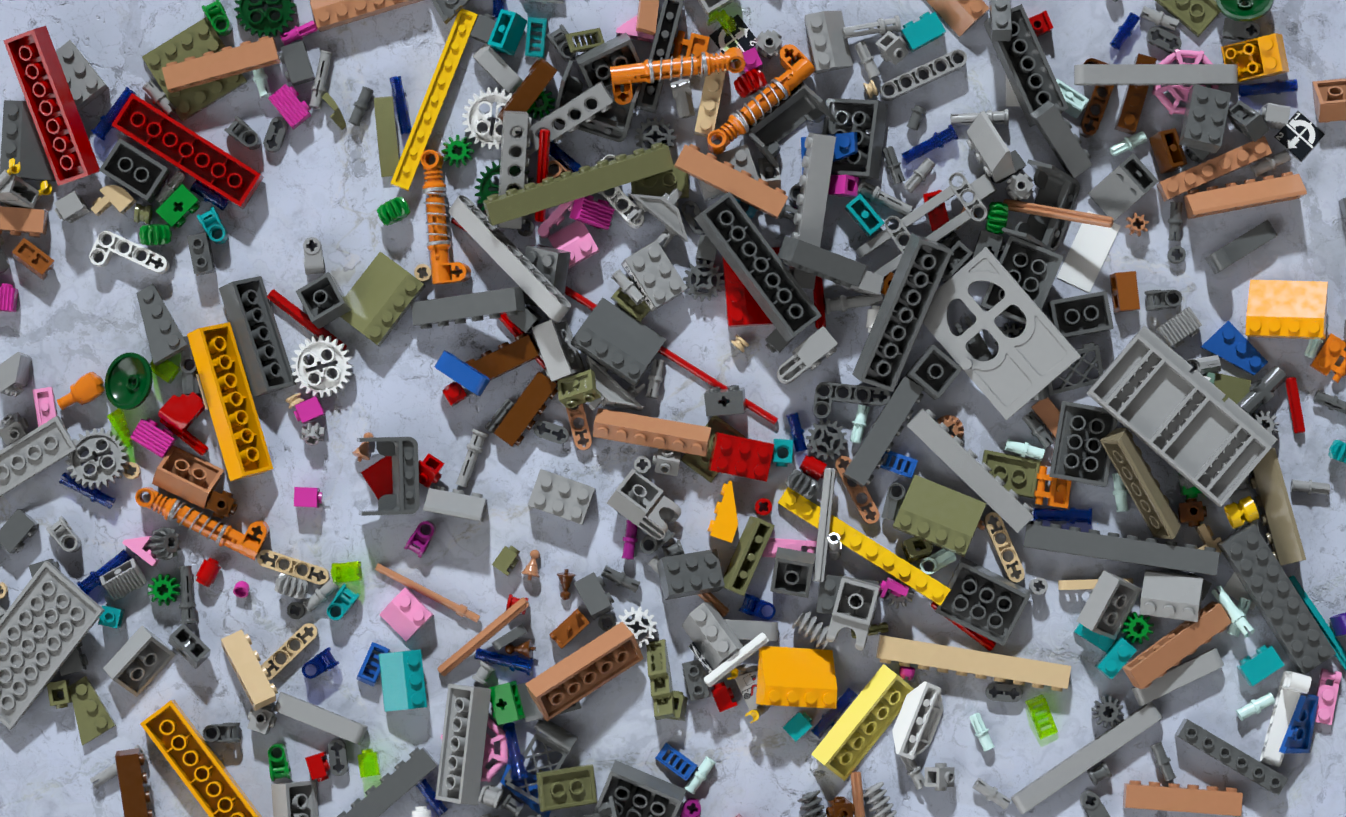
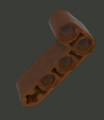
M539 58L532 65L528 76L497 117L503 121V111L527 112L554 77L557 69L543 58Z
M1094 58L1087 59L1084 64H1108ZM1114 85L1094 86L1079 125L1081 136L1085 138L1092 137L1098 130ZM1097 89H1105L1107 93L1106 96L1100 97L1097 93ZM1091 106H1097L1100 113L1098 115L1092 114ZM1090 119L1094 120L1090 126L1093 130L1087 132L1084 126L1089 123Z

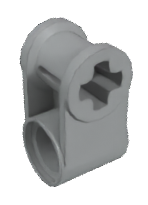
M314 237L307 238L303 243L305 274L325 273L321 242ZM312 241L318 245L314 248V251L307 248L308 245H311Z
M62 516L59 517V521L53 526L46 528L63 550L73 553L81 548L80 538ZM73 538L75 541V545L73 548L69 549L67 546V542L69 539Z
M492 785L483 786L478 802L498 809L504 790Z

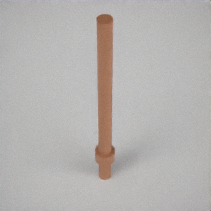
M379 563L377 564L376 571L455 611L457 615L465 616L476 623L480 619V615L468 610V607L465 605H458Z

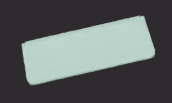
M1057 79L1056 81L1069 107L1064 112L1077 119L1089 99Z

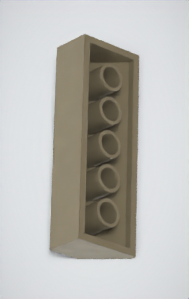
M1116 428L1100 439L1104 449L1153 537L1174 539L1181 527L1177 514L1170 508L1168 498L1163 495L1159 482L1153 477L1151 467L1144 461L1141 449L1134 443L1132 433L1127 428Z
M1274 447L1267 452L1251 471L1250 484L1257 493L1255 502L1262 511L1260 519L1262 525L1266 526L1267 529L1265 534L1268 545L1271 544L1272 553L1282 566L1306 560Z

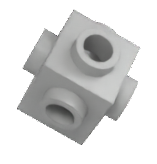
M769 30L765 33L761 32L755 39L757 42L755 47L757 53L763 58L768 57L771 59L773 56L777 57L783 43L781 35L774 30L772 32ZM768 39L773 42L771 46L766 44Z
M890 31L875 43L881 51L880 56L886 62L890 61L894 65L909 53L905 47L907 43L900 36L897 37Z
M1019 173L1017 176L1013 174L1006 182L1009 184L1005 189L1008 191V196L1015 201L1016 199L1021 201L1023 198L1027 200L1034 192L1031 190L1034 186L1032 183L1033 179L1026 173L1024 175ZM1018 183L1023 184L1024 188L1019 189Z
M17 412L13 415L5 416L0 421V436L7 446L27 434L29 428L27 420L24 417L21 418Z
M658 449V453H654L652 464L656 465L655 473L678 476L681 452Z
M265 706L256 711L251 708L247 718L250 720L247 728L265 735L268 734L270 728L275 726L277 717L274 716L276 712L271 711L272 707ZM261 715L264 716L263 722L260 720Z
M935 763V767H925V787H935V791H947V787H954L955 767H947V763Z

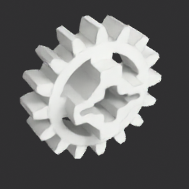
M639 606L638 611H635L634 607H631V612L625 609V616L619 615V618L626 626L639 622L640 626L646 628V630H638L635 633L633 628L628 627L634 634L637 644L642 648L643 642L647 645L649 644L648 638H655L652 632H657V629L653 628V625H656L657 622H652L651 620L654 615H647L648 609L642 612V608ZM635 614L633 621L625 622L629 616ZM642 616L648 620L650 626L644 625L641 621ZM642 632L648 633L645 638L638 640V636Z

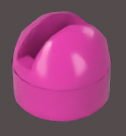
M245 581L237 582L233 593L240 598L247 597L250 590L249 584Z
M900 666V677L904 680L906 676L908 680H911L915 675V668Z

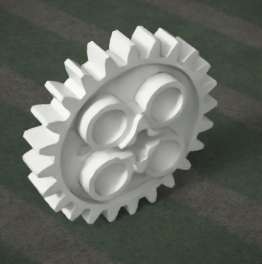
M488 87L487 93H484L482 89L480 90V96L474 93V101L468 99L470 106H464L468 113H462V117L467 118V120L462 121V124L468 125L464 131H471L468 138L475 137V144L481 141L482 148L485 144H488L490 150L492 145L499 149V144L502 143V133H499L496 127L503 124V121L497 117L499 114L498 108L505 106L512 93L506 96L505 89L498 93L497 87H495L494 92H491ZM493 102H496L495 117L498 119H495L494 133L490 135L491 119L488 117H491ZM486 103L489 105L490 110L482 112L479 106ZM484 122L488 125V129L480 131L477 125ZM515 127L512 130V135H517L516 130L522 131V129L520 127Z
M320 335L319 340L316 336H312V342L309 339H305L306 345L299 344L301 350L294 351L298 356L291 358L296 362V364L291 365V368L296 369L292 375L298 376L295 383L301 381L300 389L307 387L306 393L313 391V396L315 397L319 392L320 397H324L325 393L328 396H332V390L337 394L339 393V388H345L343 382H350L346 376L353 374L351 371H348V368L353 367V365L348 364V361L352 359V357L346 356L349 350H342L345 345L344 343L338 346V339L331 342V336H327L325 340L324 336ZM326 349L332 352L331 359L325 357ZM308 354L314 357L313 364L307 362ZM335 360L338 361V364L327 366L325 368H320L309 372L306 371V369L310 367L329 363ZM331 368L337 370L338 375L336 378L330 375ZM313 373L319 375L318 383L312 380Z

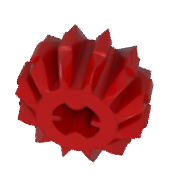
M759 68L747 71L734 81L735 90L741 98L755 94L767 84L766 78Z

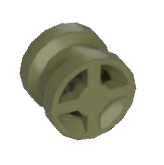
M136 204L134 222L139 223L143 221L146 224H150L153 206L147 205L145 207L141 204Z

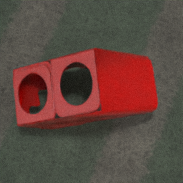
M191 392L189 396L182 394L180 397L173 395L159 410L158 416L182 435L204 411V401L194 392Z

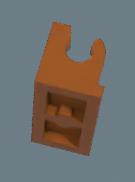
M25 238L12 251L15 260L42 280L47 277V272L54 267L55 261Z
M1136 271L1111 274L1110 283L1114 313L1139 310L1140 303Z
M577 608L549 635L563 649L590 621Z

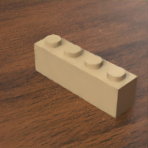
M721 69L720 72L715 70V73L705 76L694 135L708 137V134L715 130L726 69L723 72Z
M241 629L222 638L221 646L256 711L275 702V694H278L275 685L269 683L267 679L269 674L266 668L260 666L259 661L261 659L258 652L252 650L250 646L252 641L249 635H244Z

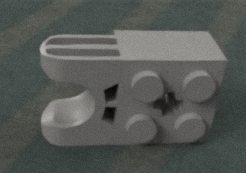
M824 326L796 347L792 352L793 356L779 367L777 378L781 383L789 384L809 368L814 370L822 362L820 359L824 356L829 358L836 352L837 349L835 347L838 343Z
M635 469L629 472L607 502L609 506L657 540L663 539L668 532V525L662 519L667 522H674L681 515V508L663 495V490Z
M847 576L842 577L826 636L828 642L835 641L840 629L847 627L851 628L856 634V649L862 651L865 648L881 586ZM856 596H859V599L862 602H859L858 605H855V601L852 600V597L855 598Z

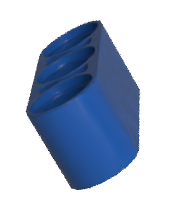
M446 350L443 351L434 366L437 370L478 396L482 395L490 382L487 376Z

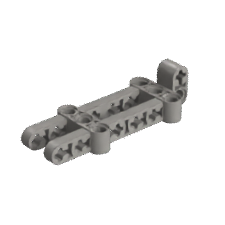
M955 172L949 177L950 186L902 219L897 216L888 217L885 221L886 230L863 244L855 252L861 259L892 238L902 253L874 272L885 277L889 272L897 269L906 247L899 243V239L903 235H907L909 238L911 236L907 227L956 195L966 210L925 237L938 242L970 219L976 222L984 221L988 216V211L981 200L995 193L997 189L987 174L969 184L963 174ZM956 176H960L963 179V183L959 187L952 184V180ZM966 192H971L974 195V199L969 203L963 200V195ZM976 208L984 210V216L980 219L974 217V210ZM892 219H896L899 222V227L896 230H891L888 226Z

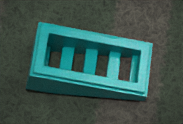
M528 17L525 56L544 58L547 18ZM532 23L543 24L542 28L531 27ZM531 31L542 32V36L531 35ZM530 39L541 40V43H531ZM540 47L541 51L529 50V48Z

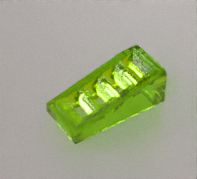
M118 408L108 414L107 418L126 448L131 449L134 446L132 439H130L131 435L125 414L122 409Z
M1042 694L1025 701L1040 739L1058 732L1046 698ZM1042 710L1045 711V712L1042 713V714H1039V715H1037V716L1035 715V713H1038V712H1040V711H1042ZM1048 718V720L1038 723L1039 720ZM1051 725L1050 728L1041 731L1042 727Z

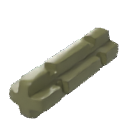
M887 622L879 623V625L872 624L868 636L876 635L879 632H888ZM851 629L852 638H856L855 632Z

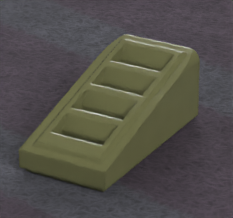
M600 28L565 35L571 53L586 52L604 43ZM572 38L575 39L577 47L574 46Z

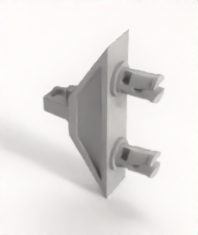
M674 188L669 195L665 193L662 197L628 194L636 201L637 205L627 215V219L634 217L632 223L637 224L646 211L665 225L666 229L656 239L658 243L663 241L661 247L666 248L674 235L688 242L681 215L677 208L679 205L677 200L682 195L681 191Z
M587 355L586 363L588 370L591 369L595 372L596 389L601 393V398L590 402L588 407L594 411L600 404L603 407L607 404L642 411L644 407L635 400V397L646 387L643 383L637 389L631 385L627 390H624L607 374L609 369L596 363Z

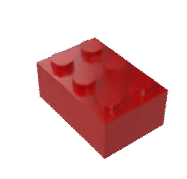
M715 432L708 470L767 482L774 444Z

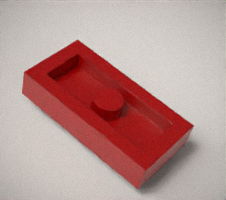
M942 190L923 194L924 201L927 202L942 192ZM945 202L928 213L932 232L949 222Z

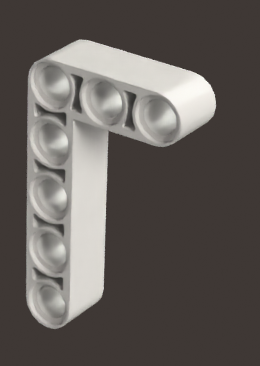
M1284 671L1263 744L1260 762L1276 767L1281 766L1284 753L1279 752L1300 694H1307L1310 689L1312 680L1310 676L1292 671Z

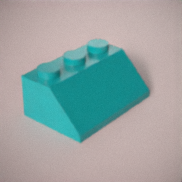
M421 649L378 654L384 712L427 707Z

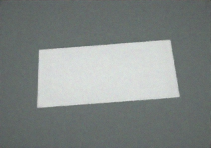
M1114 222L1111 228L1082 223L1057 278L1090 293L1121 226Z

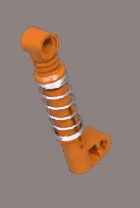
M791 44L784 45L780 49L779 60L781 66L786 71L781 76L773 78L770 81V85L766 84L767 87L763 91L759 90V94L755 98L751 97L752 100L748 104L744 103V107L741 110H736V113H732L728 117L727 123H724L720 129L713 130L708 134L707 145L711 153L716 155L723 153L730 142L749 131L748 124L756 126L758 119H764L765 113H771L772 107L779 106V101L786 100L791 95L792 90L815 72L813 64L797 47ZM714 140L721 141V143L718 145L713 144L712 142Z
M732 47L724 52V54L722 52L719 55L715 53V56L708 52H702L699 58H696L692 53L689 57L681 55V58H674L671 56V59L663 60L661 57L658 61L647 59L643 63L610 67L614 100L620 105L630 103L633 99L632 83L647 82L649 84L654 83V80L660 83L661 79L671 81L672 78L678 77L681 80L684 76L692 78V75H699L702 77L703 74L704 76H710L712 73H715V70L720 72V69L722 72L726 69V71L732 73H739L744 70L746 65L743 52L737 47ZM620 85H624V92H621Z
M426 150L422 153L420 160L423 170H426L424 172V175H426L424 180H427L422 187V193L429 196L423 203L426 204L427 212L424 214H427V222L425 224L428 225L426 235H429V242L426 244L427 249L430 251L432 284L465 282L471 276L470 267L464 263H450L449 259L451 241L448 240L450 236L447 234V229L450 226L447 225L446 221L449 217L446 214L448 205L445 204L447 195L443 193L447 191L443 180H441L443 176L440 175L443 174V171H440V169H442L444 159L441 153L434 150ZM434 155L436 158L435 163L430 165L429 158ZM450 266L452 271H460L461 269L463 273L460 275L452 274L451 280Z
M151 487L141 488L135 496L138 505L150 510L153 508L154 512L158 510V514L162 512L161 515L164 516L165 520L171 522L177 518L178 526L183 525L188 528V531L191 529L197 532V536L201 534L207 537V540L212 539L216 541V545L220 547L226 546L254 561L269 534V526L264 521L258 520L253 522L248 527L246 533L243 534L233 529L229 523L224 524L223 520L218 522L214 520V516L208 517L204 511L200 513L196 511L195 507L190 508L186 506V502L181 504V500L177 498H169L168 500L167 496L159 495V492ZM144 492H148L151 495L149 502H145L142 499ZM259 526L263 533L258 534L257 538L261 539V542L248 536L249 534L255 535L256 530L254 528Z

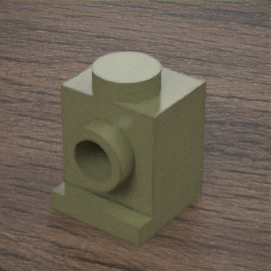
M912 537L903 541L902 549L908 563L911 564L914 561L930 556L933 544Z
M512 545L509 548L505 546L492 565L509 576L510 572L508 569H513L519 561L517 556L520 551Z
M69 680L47 684L50 706L56 705V709L68 707L67 703L72 702ZM59 691L64 692L63 698L58 697Z
M673 691L675 717L667 719L685 721L688 697L684 696L683 692ZM676 703H678V709H675Z

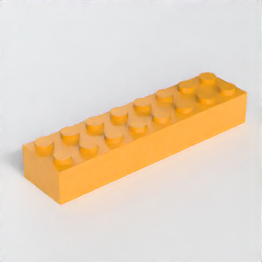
M231 323L198 328L188 333L187 337L230 481L259 475L272 470L273 465Z
M170 700L140 723L209 817H262L175 700Z

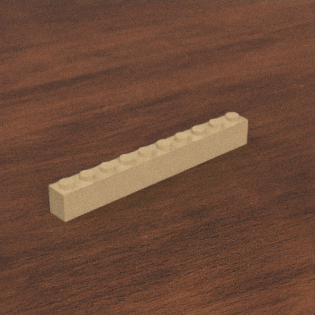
M879 635L876 658H880L881 663L891 664L892 660L898 661L899 666L910 667V664H917L918 669L929 670V667H935L937 672L942 673L954 670L956 675L967 676L968 673L975 674V678L986 679L987 676L994 677V681L1005 683L1006 679L1013 680V684L1023 686L1025 682L1032 683V687L1041 689L1044 688V685L1051 686V690L1060 692L1063 691V688L1068 689L1071 666L883 635Z

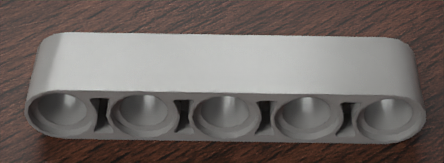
M954 50L893 78L881 86L880 97L885 101L894 100L957 71L965 65L967 55L963 50ZM953 56H961L963 62L956 64L953 61ZM936 64H944L946 68L945 71H937L935 67ZM925 71L928 74V78L922 80L919 78L918 73ZM908 79L911 82V86L908 88L903 87L901 80ZM885 87H891L894 94L887 96L883 90Z
M1213 648L1167 670L1164 676L1153 680L1149 687L1145 689L1133 687L1131 689L1139 706H1142L1223 667L1224 663L1217 649Z
M280 692L273 709L278 713L358 745H361L368 728L366 725L283 692Z

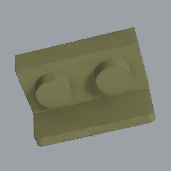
M591 369L557 381L558 398L566 408H574L577 405L601 398V393L596 389L595 372Z

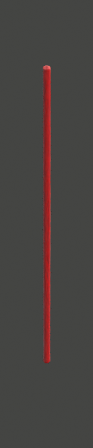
M454 218L451 220V223L466 231ZM566 286V295L593 311L596 307L595 303ZM662 346L658 351L711 386L728 389L726 385ZM746 399V408L775 425L778 420L777 417Z

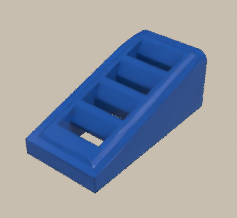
M885 451L882 458H884L885 454L889 456L886 464H882L880 468L911 479L918 460L893 451H889V453ZM892 456L896 457L893 467H889ZM902 459L903 462L900 470L896 469L897 465L899 463V460ZM907 462H910L908 472L906 473L904 472Z
M372 642L357 675V680L374 687L380 674V665L369 660L371 657L379 661V656L372 653V651L375 650L383 654L389 653L390 649ZM367 665L372 666V667L376 668L377 670H376V671L371 670V669H369V668H366V666H367ZM363 673H368L374 677L370 678L366 675H363Z
M665 743L655 759L685 781L688 780L698 766L668 743ZM669 749L672 752L669 754L666 760L662 759ZM676 754L678 757L672 765L669 764L671 758ZM680 759H683L684 762L677 770L675 766L680 761ZM688 763L690 767L687 769L685 774H683L681 771Z

